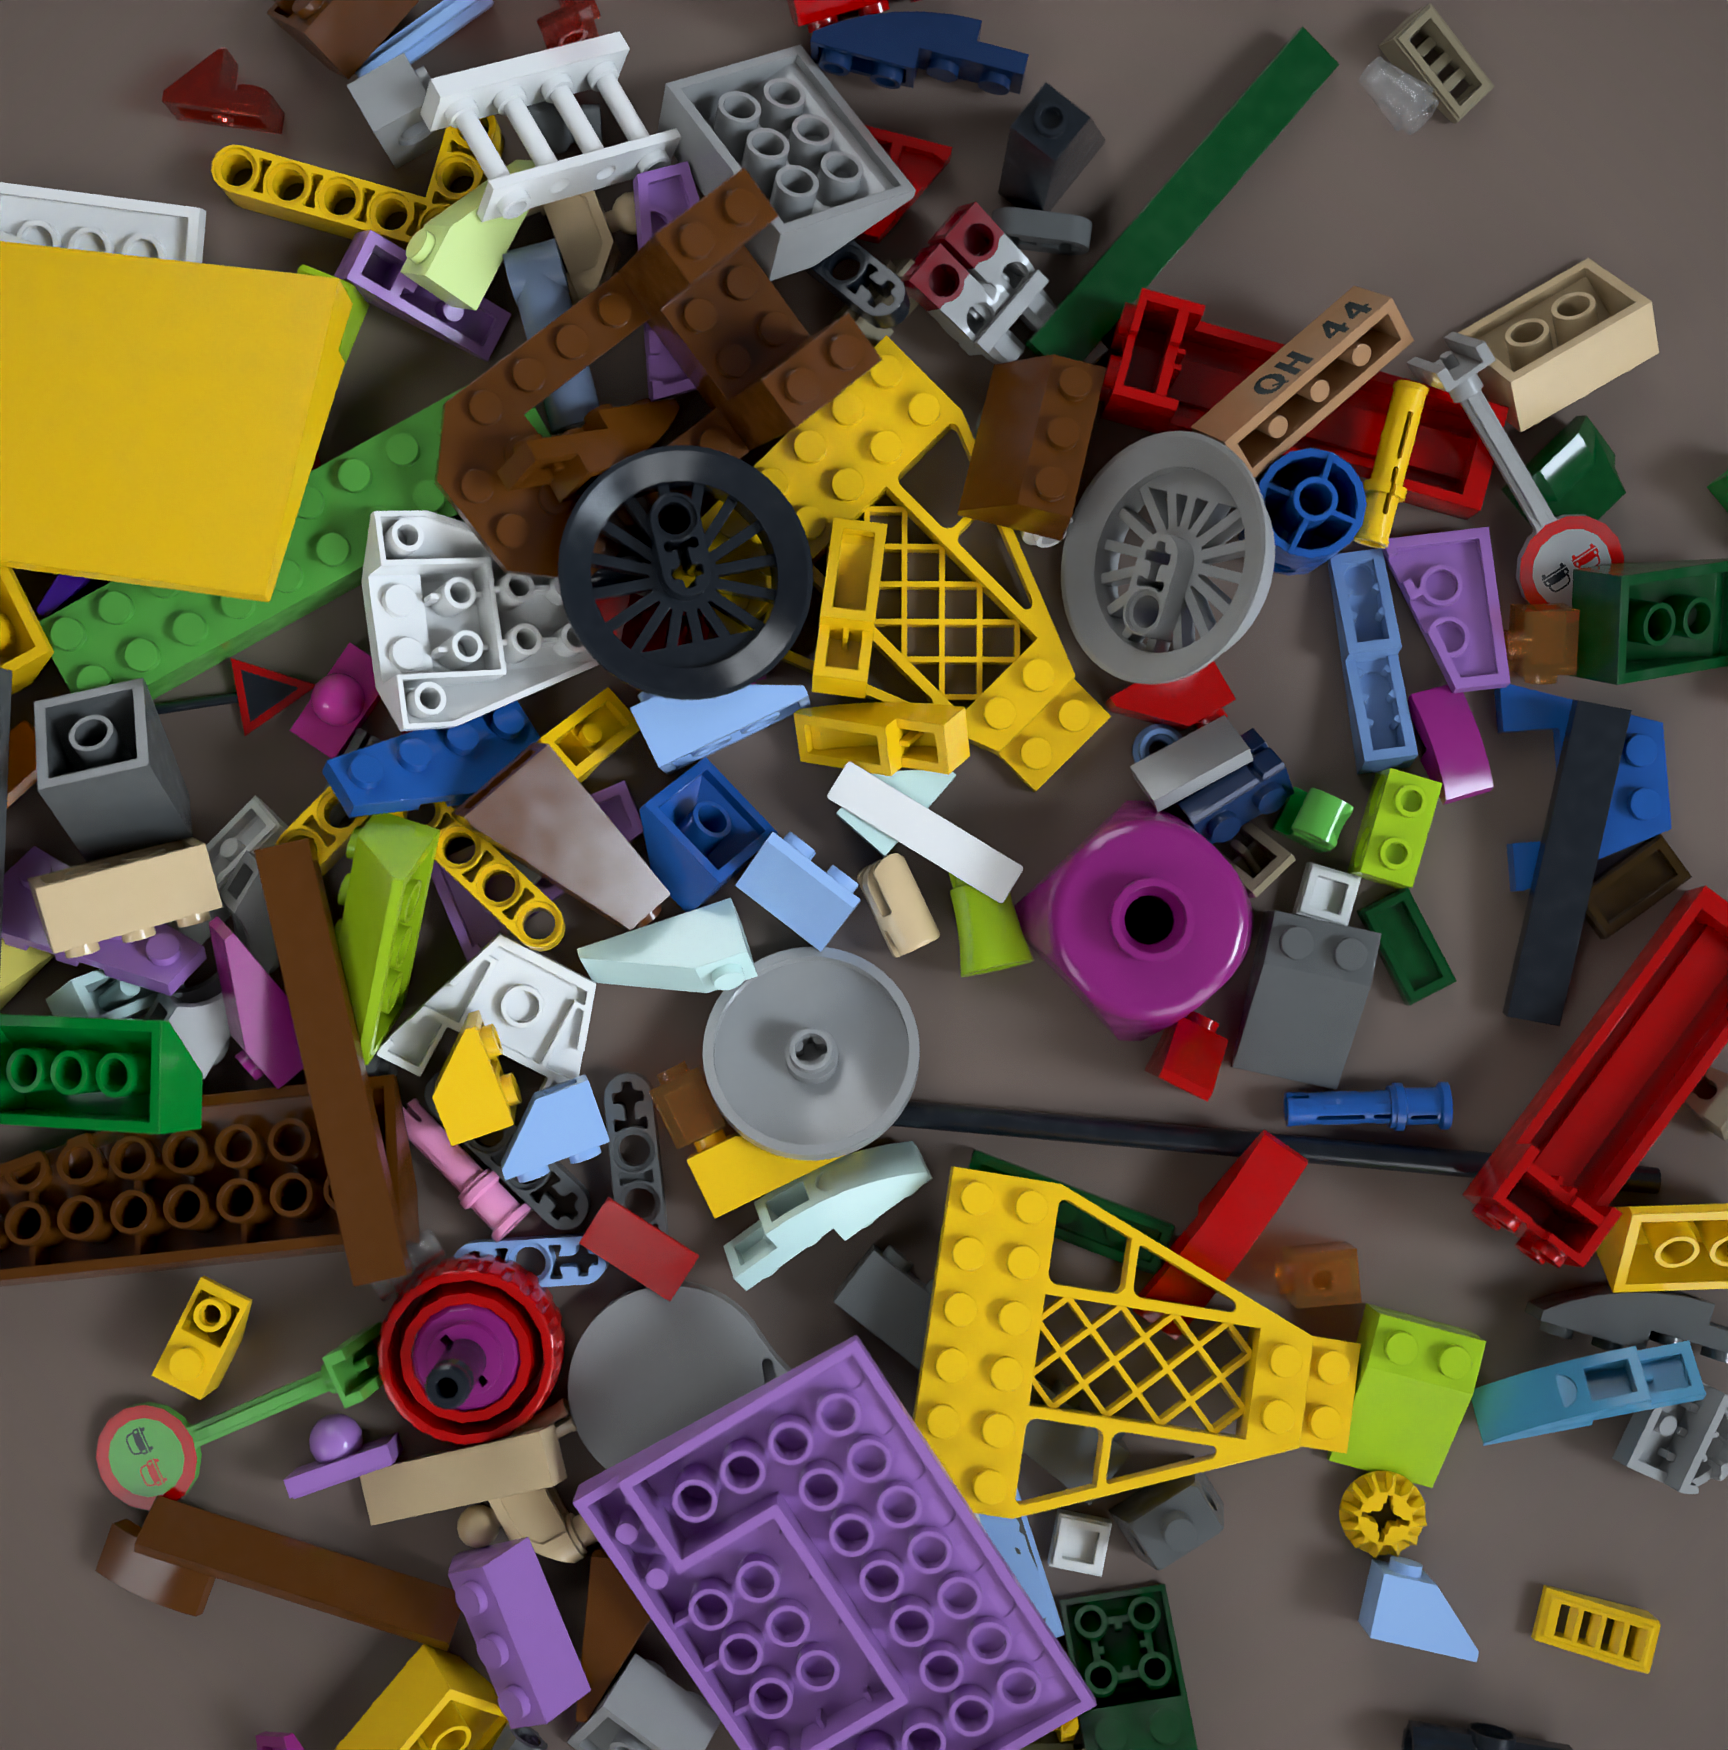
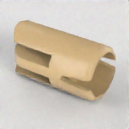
M899 853L889 854L858 872L857 881L893 957L898 958L940 937V932L904 856Z

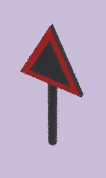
M231 658L237 692L155 704L158 715L239 703L244 735L246 737L311 691L315 684Z

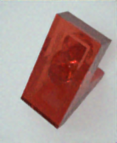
M226 47L217 49L163 90L162 102L177 120L282 135L285 113L267 90L249 84H240L237 86V90H235L238 63Z

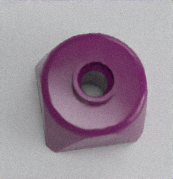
M1125 801L1014 905L1027 943L1113 1035L1122 1041H1142L1169 1027L1202 1005L1235 973L1248 951L1254 933V912L1250 898L1242 880L1231 864L1199 832L1165 810L1157 812L1149 801ZM1146 895L1152 896L1159 903L1164 914L1163 931L1157 941L1151 945L1138 943L1131 938L1126 930L1124 921L1126 909L1131 902L1140 896Z

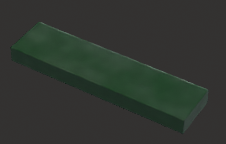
M975 1148L967 1166V1169L1062 1184L1168 1248L1176 1227L1173 1223ZM1065 1200L1060 1201L1054 1238L1123 1263L1127 1239L1125 1236ZM1140 1246L1136 1269L1155 1276L1161 1267L1163 1259Z

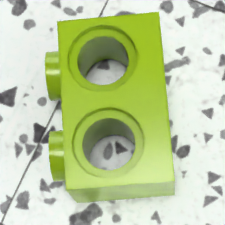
M1393 768L1376 772L1347 873L1396 889L1413 888L1443 783Z

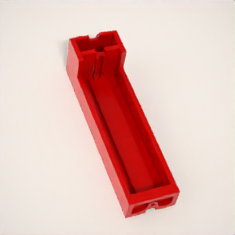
M1142 288L1135 304L1125 302L1121 318L1118 320L1110 348L1118 350L1119 355L1111 354L1107 364L1099 398L1100 401L1105 402L1101 418L1157 434L1168 431L1193 432L1191 426L1270 359L1285 344L1200 321L1206 305ZM1379 371L1277 460L1289 452L1308 448L1333 452L1351 464L1364 483L1366 479L1371 478L1381 433L1394 390V382L1398 380L1417 381ZM1417 382L1427 386L1429 392L1425 398L1415 443L1403 487L1407 489L1403 503L1468 520L1481 511L1494 461L1460 402L1454 403L1450 394L1445 391ZM1488 401L1504 428L1509 407Z
M1706 885L1685 891L1462 1194V1196L1475 1205L1471 1213L1477 1219L1495 1231H1499L1502 1227L1513 1233L1519 1239L1515 1247L1534 1262L1543 1265L1546 1261L1557 1268H1560L1562 1264L1584 1268L1623 1214L1615 1207L1609 1206L1728 1043V902Z

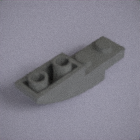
M1606 1284L1554 1292L1530 1300L1526 1305L1525 1312L1541 1321L1540 1330L1572 1340L1574 1331L1593 1336L1591 1345L1606 1351L1626 1348V1346H1636L1638 1350L1646 1349L1649 1339L1663 1345L1683 1342L1685 1340L1702 1345L1701 1355L1728 1364V1327L1710 1322L1715 1304L1696 1295L1679 1291L1612 1293L1610 1285Z

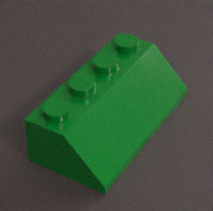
M0 1014V1124L144 1134H166L202 1129L203 1073L169 1021Z

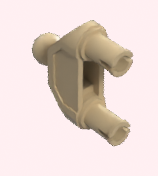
M589 191L530 208L525 216L528 217L538 212H541L543 216L547 215L568 270L566 277L572 306L615 274L621 253L613 233L621 230L626 234H637L634 192L623 193L616 199L612 210L607 212L604 211L595 191Z
M562 1398L558 1403L534 1415L524 1426L517 1427L512 1434L554 1424L557 1437L560 1439L572 1431H577V1427L571 1415L554 1423L569 1414V1402ZM555 1486L489 1500L491 1507L485 1505L468 1507L461 1513L457 1522L459 1538L467 1546L482 1548L490 1545L496 1539L499 1527L502 1526L510 1541L529 1537L535 1553L565 1563H575L585 1558L587 1553L590 1552V1545L598 1541L580 1514L575 1516L573 1513L568 1512Z

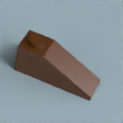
M599 1542L591 1557L581 1666L591 1691L577 1701L576 1722L588 1721L651 1619Z

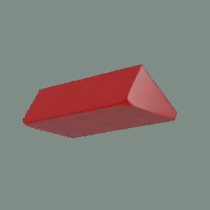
M607 1197L579 1244L669 1302L700 1256L610 1197Z

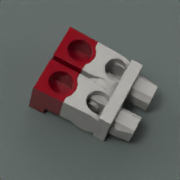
M977 202L958 206L927 242L930 246L920 250L913 259L915 263L900 279L904 283L909 298H913L936 319L946 333L959 342L958 345L969 356L982 354L993 364L1016 361L1024 352L1025 346L1009 328L1019 317L1032 332L1036 331L1055 310L1056 306L1043 290L1049 280L1039 270L1034 269L1027 257Z

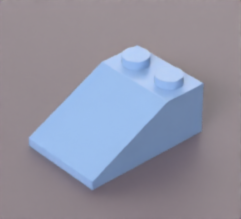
M748 685L731 694L703 700L668 699L641 692L638 694L641 703L630 707L658 767L669 775L794 715L793 713L798 709L808 708L811 705L804 685Z

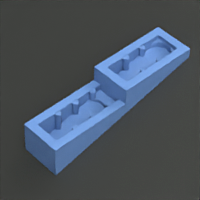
M1377 548L1335 554L1328 560V568L1357 775L1379 772L1388 768H1410L1418 756L1398 657L1402 644L1383 550Z

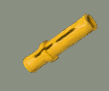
M1398 380L1393 384L1394 390L1381 433L1371 478L1366 479L1363 483L1367 505L1363 524L1353 540L1364 546L1381 549L1388 548V540L1398 503L1405 501L1407 489L1403 487L1415 443L1425 398L1429 392L1427 386L1413 381Z

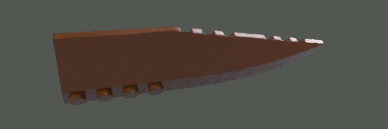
M394 1074L368 1077L406 1245L420 1244L417 1185L398 1079ZM307 1084L282 1086L279 1089L273 1087L202 1095V1129L166 1134L98 1131L92 1134L84 1133L66 1140L67 1143L43 1152L38 1150L0 1164V1287L345 1252Z

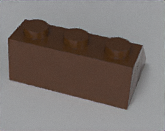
M1054 354L994 364L957 515L1062 541L1072 517L1106 367Z

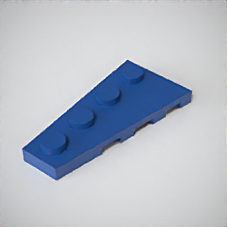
M515 701L454 728L415 730L326 761L322 773L348 817L418 810L421 804L446 802L447 806L461 805L533 742H537L540 736L518 701Z

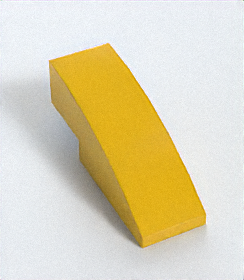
M833 518L812 676V692L866 698L888 524Z
M871 702L802 708L793 713L801 762L844 768L848 762H852L869 773L892 776L902 767L949 775L970 757L965 707L931 703Z

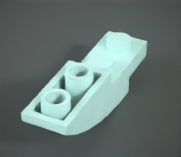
M913 1141L857 1151L795 1179L755 1201L754 1205L760 1220L723 1246L733 1278L747 1291L764 1278L773 1275L779 1267L801 1251L816 1244L830 1230L834 1229L846 1241L861 1229L870 1226L879 1216L904 1198L913 1195L922 1185L932 1179L918 1147Z

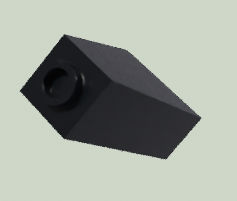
M1047 82L1044 83L1010 126L998 193L1017 208L1050 212L1103 146L1105 139L1088 114Z

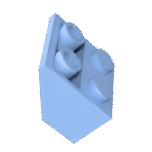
M789 831L783 839L772 832L735 886L821 952L860 903L861 899L853 894L859 884L834 865L827 872L811 861L816 854L815 850Z

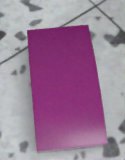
M1447 684L1411 694L1407 700L1411 720L1427 749L1420 761L1430 780L1443 783L1439 794L1442 804L1445 805L1490 792L1494 785L1487 754L1464 693H1452Z

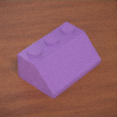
M529 1537L462 1551L452 1557L448 1576L456 1593V1602L465 1615L477 1645L478 1656L487 1669L498 1696L499 1707L506 1716L511 1729L547 1724L591 1691Z

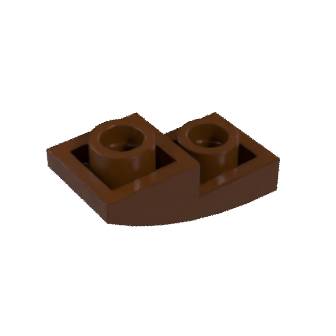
M128 1518L112 1523L95 1571L120 1587L158 1605L195 1617L203 1614L216 1578L134 1552V1543L141 1527Z

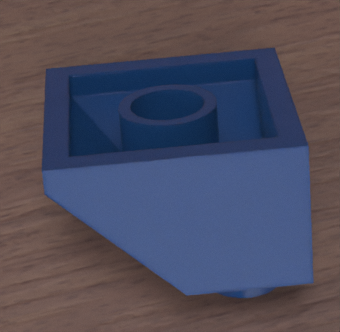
M706 757L639 809L650 868L671 893L670 896L685 912L701 907L756 856L772 832L777 835L779 834Z

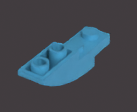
M1683 1341L1637 1350L1636 1346H1631L1514 1375L1475 1388L1471 1403L1483 1446L1590 1426L1593 1420L1702 1400L1705 1398L1706 1392L1690 1342Z

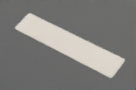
M848 762L827 795L829 800L999 903L1005 901L1023 871V867L1017 862L852 762Z

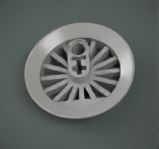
M1168 431L1140 439L1123 449L1105 464L1093 478L1078 502L1072 516L1073 522L1069 524L1062 553V599L1069 625L1076 640L1089 658L1101 669L1125 681L1139 684L1155 685L1181 680L1209 665L1232 647L1253 624L1266 600L1272 581L1275 562L1274 533L1259 486L1245 463L1223 443L1211 437L1187 431ZM1162 491L1167 492V503L1165 501ZM1144 505H1146L1155 529L1138 514ZM1231 507L1237 508L1229 515H1227ZM1129 527L1145 541L1141 547L1123 543ZM1244 529V540L1225 544ZM1120 553L1136 557L1135 566L1118 570ZM1245 557L1242 573L1211 565ZM1207 576L1239 584L1233 600ZM1130 584L1129 590L1119 597L1118 586ZM1208 601L1223 614L1218 623ZM1195 625L1201 637L1197 641H1195ZM1145 637L1148 638L1146 645L1142 643ZM1170 643H1173V651L1168 652Z

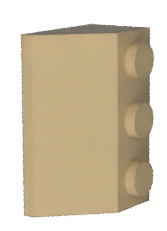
M1589 258L1458 332L1459 334L1486 342L1496 361L1477 373L1484 385L1481 391L1487 401L1509 407L1506 421L1519 432H1523L1531 426L1540 423L1545 418L1578 399L1587 396L1597 388L1632 370L1637 365L1659 353L1652 301Z
M194 837L126 852L27 878L50 949L54 954L64 951L68 959L94 953L100 950L99 941L121 936L123 943L151 937L156 934L154 926L176 920L178 927L203 923L211 919L209 911L223 907L206 844Z

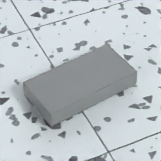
M1223 715L1131 765L1130 768L1136 782L1156 811L1160 812L1252 762L1253 757L1248 745L1227 717Z

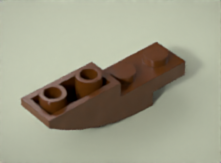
M649 398L638 400L626 406L600 405L586 414L584 417L585 424L581 428L571 429L559 436L543 438L541 434H534L520 440L512 448L513 455L497 473L507 491L549 484L559 503L578 499L611 466L631 455L649 450L672 424L680 406L676 399L651 402Z

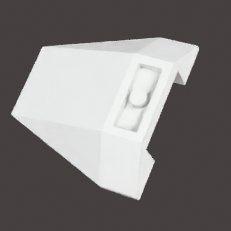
M427 510L374 511L371 513L361 584L375 687L400 731L454 728L600 665L580 643L571 627L562 603L557 578L504 572L463 521Z

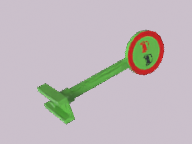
M381 1322L361 1329L322 1357L324 1363L321 1366V1370L196 1424H190L184 1416L167 1405L153 1402L129 1405L108 1420L98 1437L96 1460L101 1479L112 1495L128 1506L150 1510L157 1495L177 1501L190 1491L199 1476L202 1458L200 1448L202 1445L328 1391L333 1394L338 1393L344 1408L364 1401L384 1385L379 1376V1358L372 1341L380 1335Z

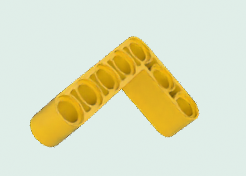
M495 115L480 118L482 126L489 128L487 134L498 154L502 157L504 137ZM451 126L445 129L426 197L243 145L232 144L223 147L216 153L211 167L214 181L235 205L243 209L353 239L355 233L372 230L406 250L413 235L423 229L428 221L488 180L459 128ZM246 168L253 169L249 181L240 186L233 185V179L240 170ZM470 176L474 178L471 188L466 192L453 193L450 191L453 181L458 177ZM295 183L304 184V190L299 197L290 201L283 200L284 192L290 185ZM347 197L356 199L355 205L349 213L344 215L334 214V208L341 199ZM396 212L407 213V219L400 228L395 230L384 228L385 222L391 214Z
M329 786L280 835L276 845L305 838H314L323 876L346 854L348 842L355 827L363 828L372 815L357 816L352 824L344 828L331 826L330 812L340 802ZM446 802L433 803L436 809L435 816L427 826L440 829L434 860L526 947L542 952L557 946L565 932L564 918L558 907L492 844L458 823L451 815L455 811L453 807L447 806ZM408 811L393 812L389 814L407 819ZM460 837L469 838L474 841L475 853L469 861L463 864H455L447 860L446 851L451 841ZM499 874L508 875L515 881V890L512 896L506 901L501 902L492 901L487 898L485 889L489 879ZM544 911L554 917V930L551 935L544 939H532L525 932V922L532 913Z

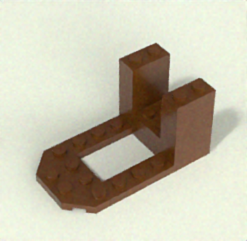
M744 167L654 234L615 275L443 404L435 485L504 572L558 579L559 548L563 531L572 510L579 500L578 498L559 503L549 484L507 491L497 473L498 470L513 455L512 448L516 443L530 435L538 434L525 417V414L645 322L650 325L712 409V411L667 446L692 445L725 452L739 459L749 451L798 427L882 360L849 312L810 336L750 254L745 245L779 215ZM670 490V493H681L689 498L691 497V491ZM656 492L636 498L647 514L657 500ZM624 506L609 519L610 522L636 539L643 535ZM672 511L659 513L658 522L667 517ZM599 533L593 553L616 557L625 549ZM591 567V575L597 572L599 568Z

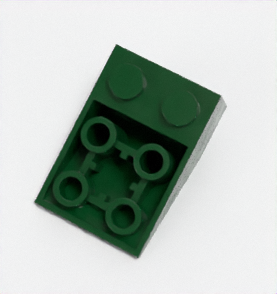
M1165 1584L1059 1600L1068 1657L1096 1699V1706L1077 1716L1082 1748L1085 1750H1198Z

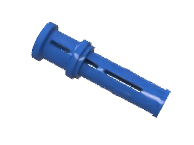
M1446 1081L1437 1082L1435 1087L1404 1088L1402 1083H1392L1387 1085L1385 1090L1284 1093V1120L1287 1127L1376 1123L1387 1124L1388 1128H1393L1395 1131H1404L1406 1125L1437 1124L1439 1129L1449 1130L1453 1121L1452 1093L1450 1085Z

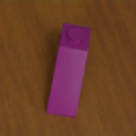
M216 916L209 922V929L229 1032L243 1049L235 1055V1058L256 1081L265 1074L276 1088L279 1089L303 1069L288 998L237 936Z

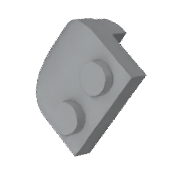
M1703 1383L1706 1396L1702 1400L1634 1412L1612 1458L1626 1467L1658 1480L1684 1494H1698V1486L1710 1479L1724 1480L1728 1475V1395Z

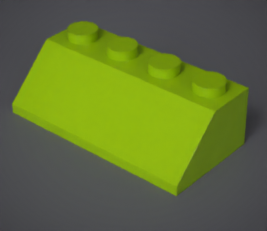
M389 813L372 815L363 828L356 826L351 834L346 857L353 860L351 873L345 876L338 895V904L345 906L343 918H340L334 927L364 1062L367 1066L405 1007L440 835V829Z

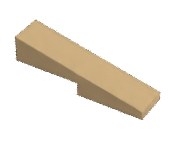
M554 1424L508 1435L504 1438H496L491 1442L483 1444L476 1443L464 1447L461 1445L397 1461L390 1466L360 1476L371 1526L545 1489L567 1479Z

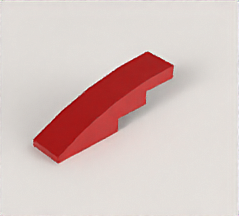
M1264 1129L1198 1204V1216L1169 1249L1225 1282L1275 1215L1308 1165L1307 1159ZM1165 1261L1162 1268L1137 1296L1205 1307L1216 1294V1291ZM1133 1308V1312L1151 1324L1165 1314ZM1181 1316L1187 1326L1195 1319ZM1173 1320L1160 1329L1175 1340L1182 1334Z

